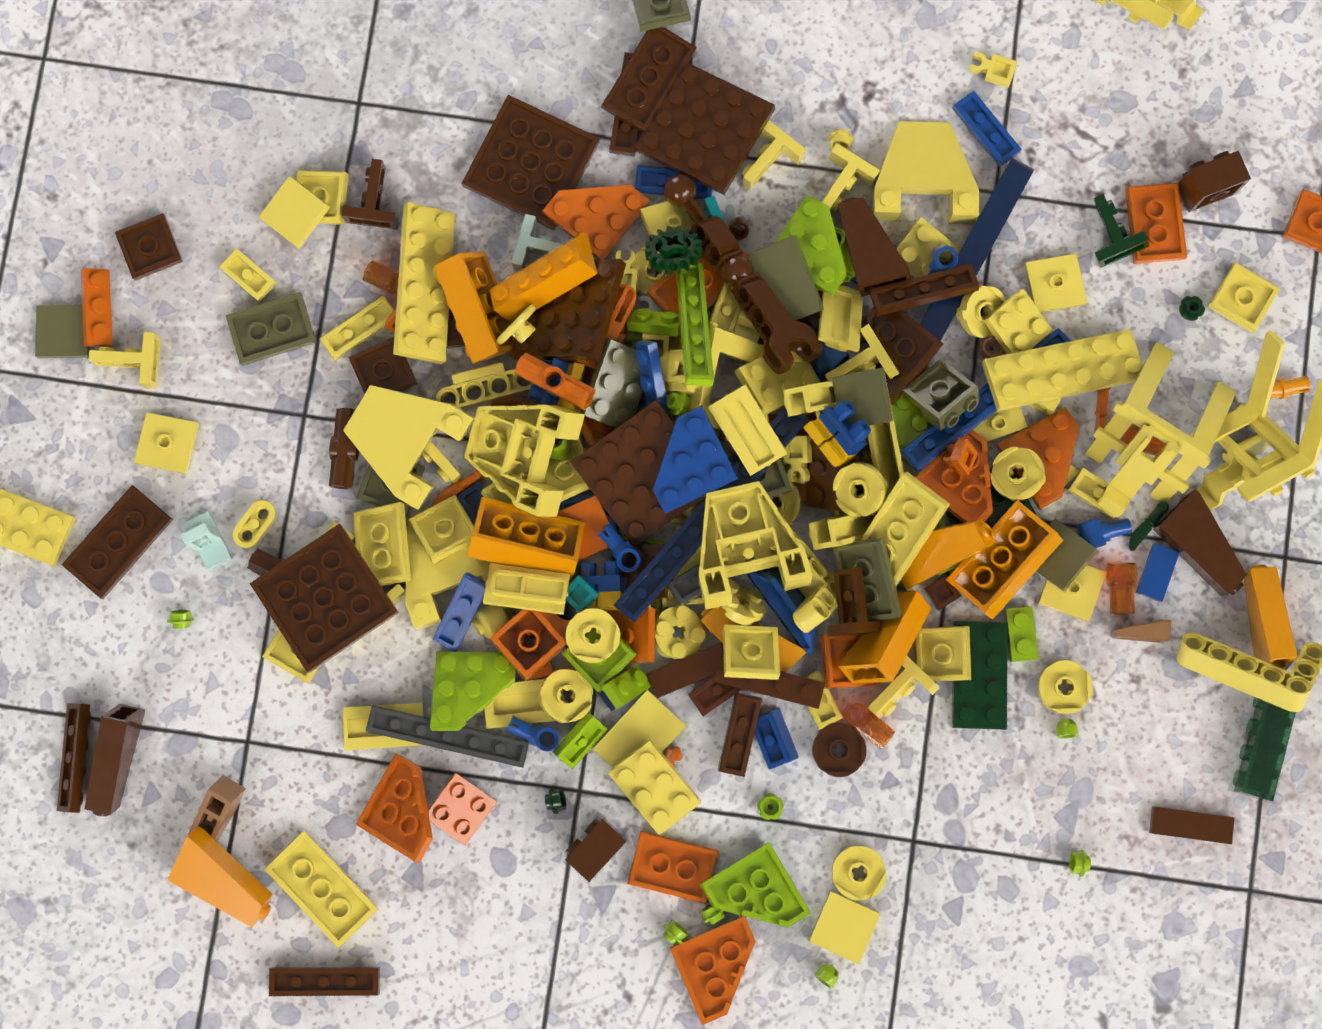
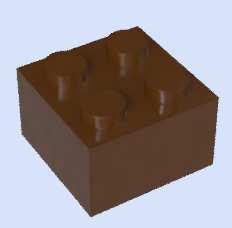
M1239 150L1230 154L1228 151H1224L1214 156L1212 161L1205 163L1204 160H1201L1189 166L1190 170L1182 175L1183 178L1178 183L1179 192L1188 212L1236 195L1250 181L1251 177Z
M596 818L584 830L588 835L582 842L577 838L566 850L569 856L565 860L588 882L596 876L627 842V839L605 818L601 821Z

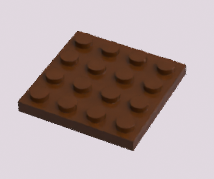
M686 62L646 132L643 131L634 148L636 152L725 195L775 111V104Z
M507 95L461 183L462 187L523 216L525 214L535 216L537 223L555 230L557 225L541 211L559 190L577 188L600 143V138L513 96Z
M594 259L598 274L535 310L527 321L536 330L522 344L514 338L510 356L515 360H519L526 352L539 360H553V358L559 360L600 361L626 263L621 259Z
M658 399L648 404L570 462L633 547L706 497L705 494L665 514L653 491L675 426V422Z
M340 523L249 583L307 673H311L399 613Z

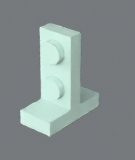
M525 214L512 260L514 270L519 271L526 266L529 253L544 256L562 245L552 242V239L547 236L537 235V238L534 237L537 226L535 216Z
M209 511L184 523L187 532L180 536L185 545L199 552L207 570L210 571L233 559Z

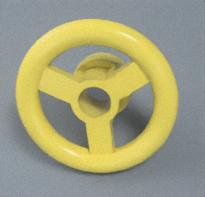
M530 304L497 338V343L503 344L512 335L522 344L536 330L527 321L536 310V306Z

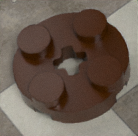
M845 723L830 724L821 729L814 738L812 745L813 759L818 768L827 775L833 777L849 776L859 769L866 758L865 740L851 725ZM837 742H841L842 747L847 749V752L843 753L841 758H837L836 753L832 752V747H836Z

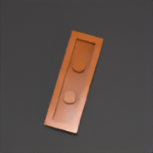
M83 268L81 270L84 347L113 346L110 270Z

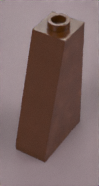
M863 197L848 198L844 202L839 203L838 208L861 297L870 295V289L911 279L908 266Z
M1196 489L1191 491L1153 530L1173 550L1180 552L1179 556L1221 597L1228 594L1233 596L1244 586L1241 581L1247 574L1200 492Z
M118 704L101 716L84 807L85 810L93 811L94 815L109 816L120 808L145 709Z

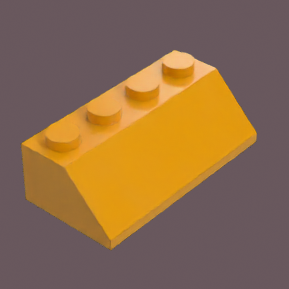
M585 231L492 287L489 291L494 311L512 323L530 304L535 305L537 310L598 274L587 233Z
M485 251L458 253L434 265L437 272V280L444 290L446 303L452 310L456 320V329L463 338L466 354L471 359L472 364L485 362L510 353L514 341L512 335L503 344L497 343V338L511 323L493 309L489 290L497 284Z
M482 497L467 557L500 565L570 574V582H572L578 563L586 522L559 515L557 517L535 516L517 508L514 504Z
M1018 500L992 527L995 544L963 560L946 579L991 620L995 618L1063 542V539L1054 529Z

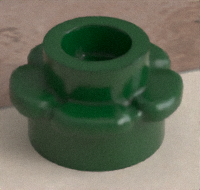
M1197 296L1184 297L1179 307L1180 315L1189 321L1197 320L1205 312V307L1202 305L1203 301Z
M550 788L549 794L545 795V805L548 810L558 814L559 811L566 809V797L562 789L555 790Z

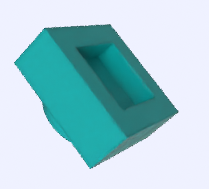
M715 196L704 199V208L702 210L707 217L718 216L724 221Z
M578 575L568 586L566 600L578 612L587 609L600 593L586 579Z

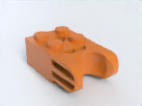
M620 285L606 339H611L626 345L627 321L634 310L637 309L635 290L628 285ZM573 360V364L574 362L584 364L586 369L585 375L593 377L598 361Z
M522 609L492 635L490 640L522 678L527 681L567 646L565 632L570 620L561 619L554 613ZM532 636L535 638L532 648L523 647L524 637L530 638Z

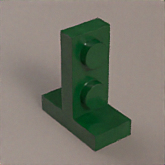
M1104 194L1094 198L1095 206L1113 245L1095 252L1100 268L1149 247V240L1145 231L1124 239L1128 235L1123 223L1117 224L1113 216L1117 214L1112 200L1107 201Z

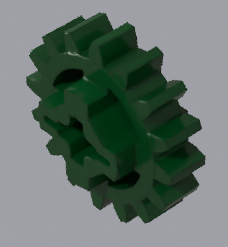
M667 226V231L663 232L658 229L657 236H649L650 241L645 242L646 260H649L650 267L656 266L657 272L665 269L667 275L673 270L680 274L681 269L690 271V265L697 266L698 259H702V241L698 240L697 233L691 234L690 228L681 231V226H677L676 230H672L670 226Z

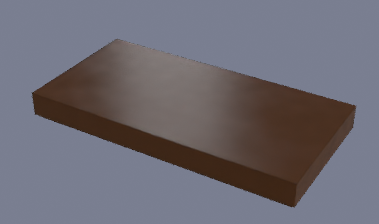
M664 27L647 30L601 108L642 133L643 131L646 132L664 103L669 90L686 62L689 63L697 47Z
M131 485L62 563V566L100 599H104L174 519L138 488Z

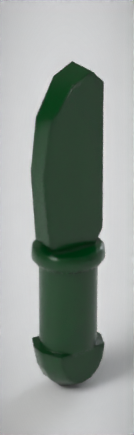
M1159 502L1148 518H1145L1144 522L1134 531L1129 540L1130 551L1136 550L1150 533L1152 527L1155 528L1161 517L1168 512L1169 504L1167 502Z

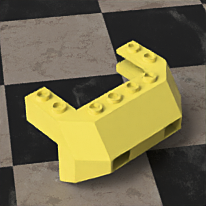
M832 381L783 390L784 406L788 417L815 412L817 419L824 413L823 410L826 407L836 406ZM894 418L891 422L869 425L871 432L864 439L867 444L857 453L863 463L873 465L887 479L888 489L886 490L885 500L904 473ZM834 510V517L809 523V537L813 543L814 550L842 546L861 540L875 515L853 517L843 511Z

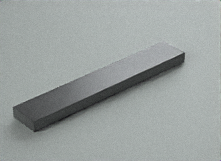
M374 705L371 707L366 732L521 768L524 767L529 746L528 741L465 726L459 731H431L430 718Z

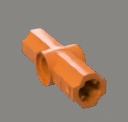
M526 352L516 364L514 371L516 375L545 389L552 396H558L584 411L594 399L596 392L594 388L569 376L560 368L550 366ZM561 377V381L557 386H549L552 378Z

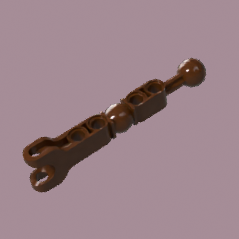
M683 174L673 175L664 185L666 200L673 206L683 207L694 222L691 227V234H698V240L702 241L703 255L711 265L715 266L716 271L721 270L720 274L723 281L730 287H733L731 293L734 294L737 303L763 339L762 357L772 371L776 374H783L790 370L794 361L791 351L796 352L804 361L809 362L818 359L822 354L823 346L814 330L807 324L794 320L767 282L759 276L758 272L754 273L751 261L741 256L743 250L740 249L738 241L724 221L718 216L707 217L695 200L696 186L694 181Z

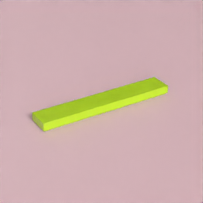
M698 263L697 266L690 265V271L681 269L680 274L676 273L685 385L713 386L714 375L703 263Z

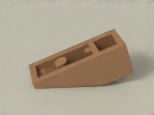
M222 775L208 789L188 835L199 826L218 842L235 813L246 788Z

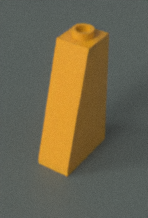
M983 519L934 529L901 579L906 589H910L995 544L992 529L988 524L984 523Z
M1256 565L1249 569L1247 576L1243 579L1253 655L1255 658L1287 670L1298 655L1277 566Z
M917 590L897 592L902 616L893 619L876 620L880 621L881 631L863 634L840 661L838 667L852 684L893 682L931 610V607Z
M722 606L719 609L717 607L704 609L701 613L703 618L700 622L723 646L724 624H741L728 619L724 615L726 610ZM756 622L752 624V626H762ZM778 635L780 671L787 672L806 652L801 647Z
M197 826L186 837L167 880L250 927H253L260 919L264 921L272 908L269 902L273 894L203 828Z

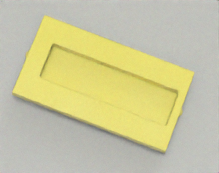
M840 285L833 297L822 291L821 302L824 310L820 311L818 340L823 341L825 346L842 352H847L848 350L858 352L860 349L863 297H861L860 291Z
M746 384L708 406L750 476L788 454Z
M490 563L487 581L485 582L483 604L564 615L570 574Z
M544 679L514 682L509 688L502 690L495 697V700L484 708L486 729L508 727V725L516 726L510 723L512 716L530 724L555 721L544 713L540 705L538 691ZM562 689V690H561V694H562V695H561L560 699H561L562 702H563V701H565V696H564V690Z
M423 702L374 705L424 717ZM372 706L343 707L344 751L425 746L366 732Z

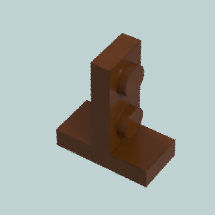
M372 159L371 167L366 168L365 181L368 182L367 192L363 191L361 206L364 208L343 206L342 217L346 223L397 230L398 218L396 213L379 210L386 170L382 160Z
M862 567L833 571L839 624L827 625L828 636L880 632V621H868Z

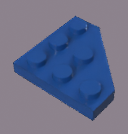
M702 405L678 416L653 489L665 514L738 479Z

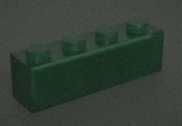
M1254 697L1253 718L1249 719L1246 726V733H1248L1247 742L1242 745L1239 758L1242 759L1240 769L1236 770L1233 777L1234 792L1263 801H1273L1296 712L1287 711Z

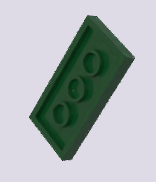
M953 621V627H970L971 680L952 681V728L1007 730L1008 623Z

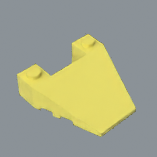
M898 122L872 193L871 210L878 221L897 222L901 213V194L949 195L948 223H975L979 216V188L951 123Z
M370 385L343 431L394 496L419 510L435 485L415 474L412 470L438 428L454 439L461 441L475 417L452 403Z
M555 405L477 407L464 458L484 477L491 479L496 484V488L512 499L511 503L517 508L535 516L557 517L564 491L543 483L555 439L578 440L585 414L565 406Z
M759 481L706 493L699 567V586L705 610L732 604V592L728 578L778 566L784 591L811 585L812 573L806 550L798 542L787 522L783 520L777 507Z
M408 522L407 539L411 581H406L405 604L413 627L416 630H420L442 621L434 595L458 587L466 572L482 578L486 582L490 563L492 562L467 557L470 546L468 545L433 564L413 527Z

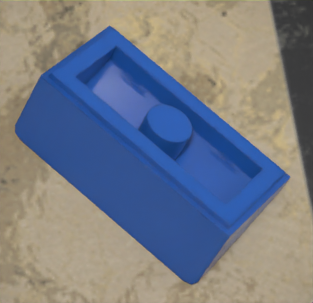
M778 708L758 716L755 736L768 769L770 770L798 759V753L781 710Z

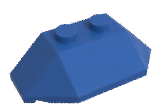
M763 569L746 573L797 645L806 652L805 656L810 655L813 652L816 627L806 633L800 630L793 620V613L806 597L798 588L784 591L779 570Z

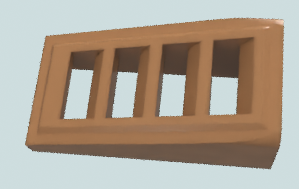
M1161 620L1119 628L1111 632L1112 639L1164 643L1171 640V620Z

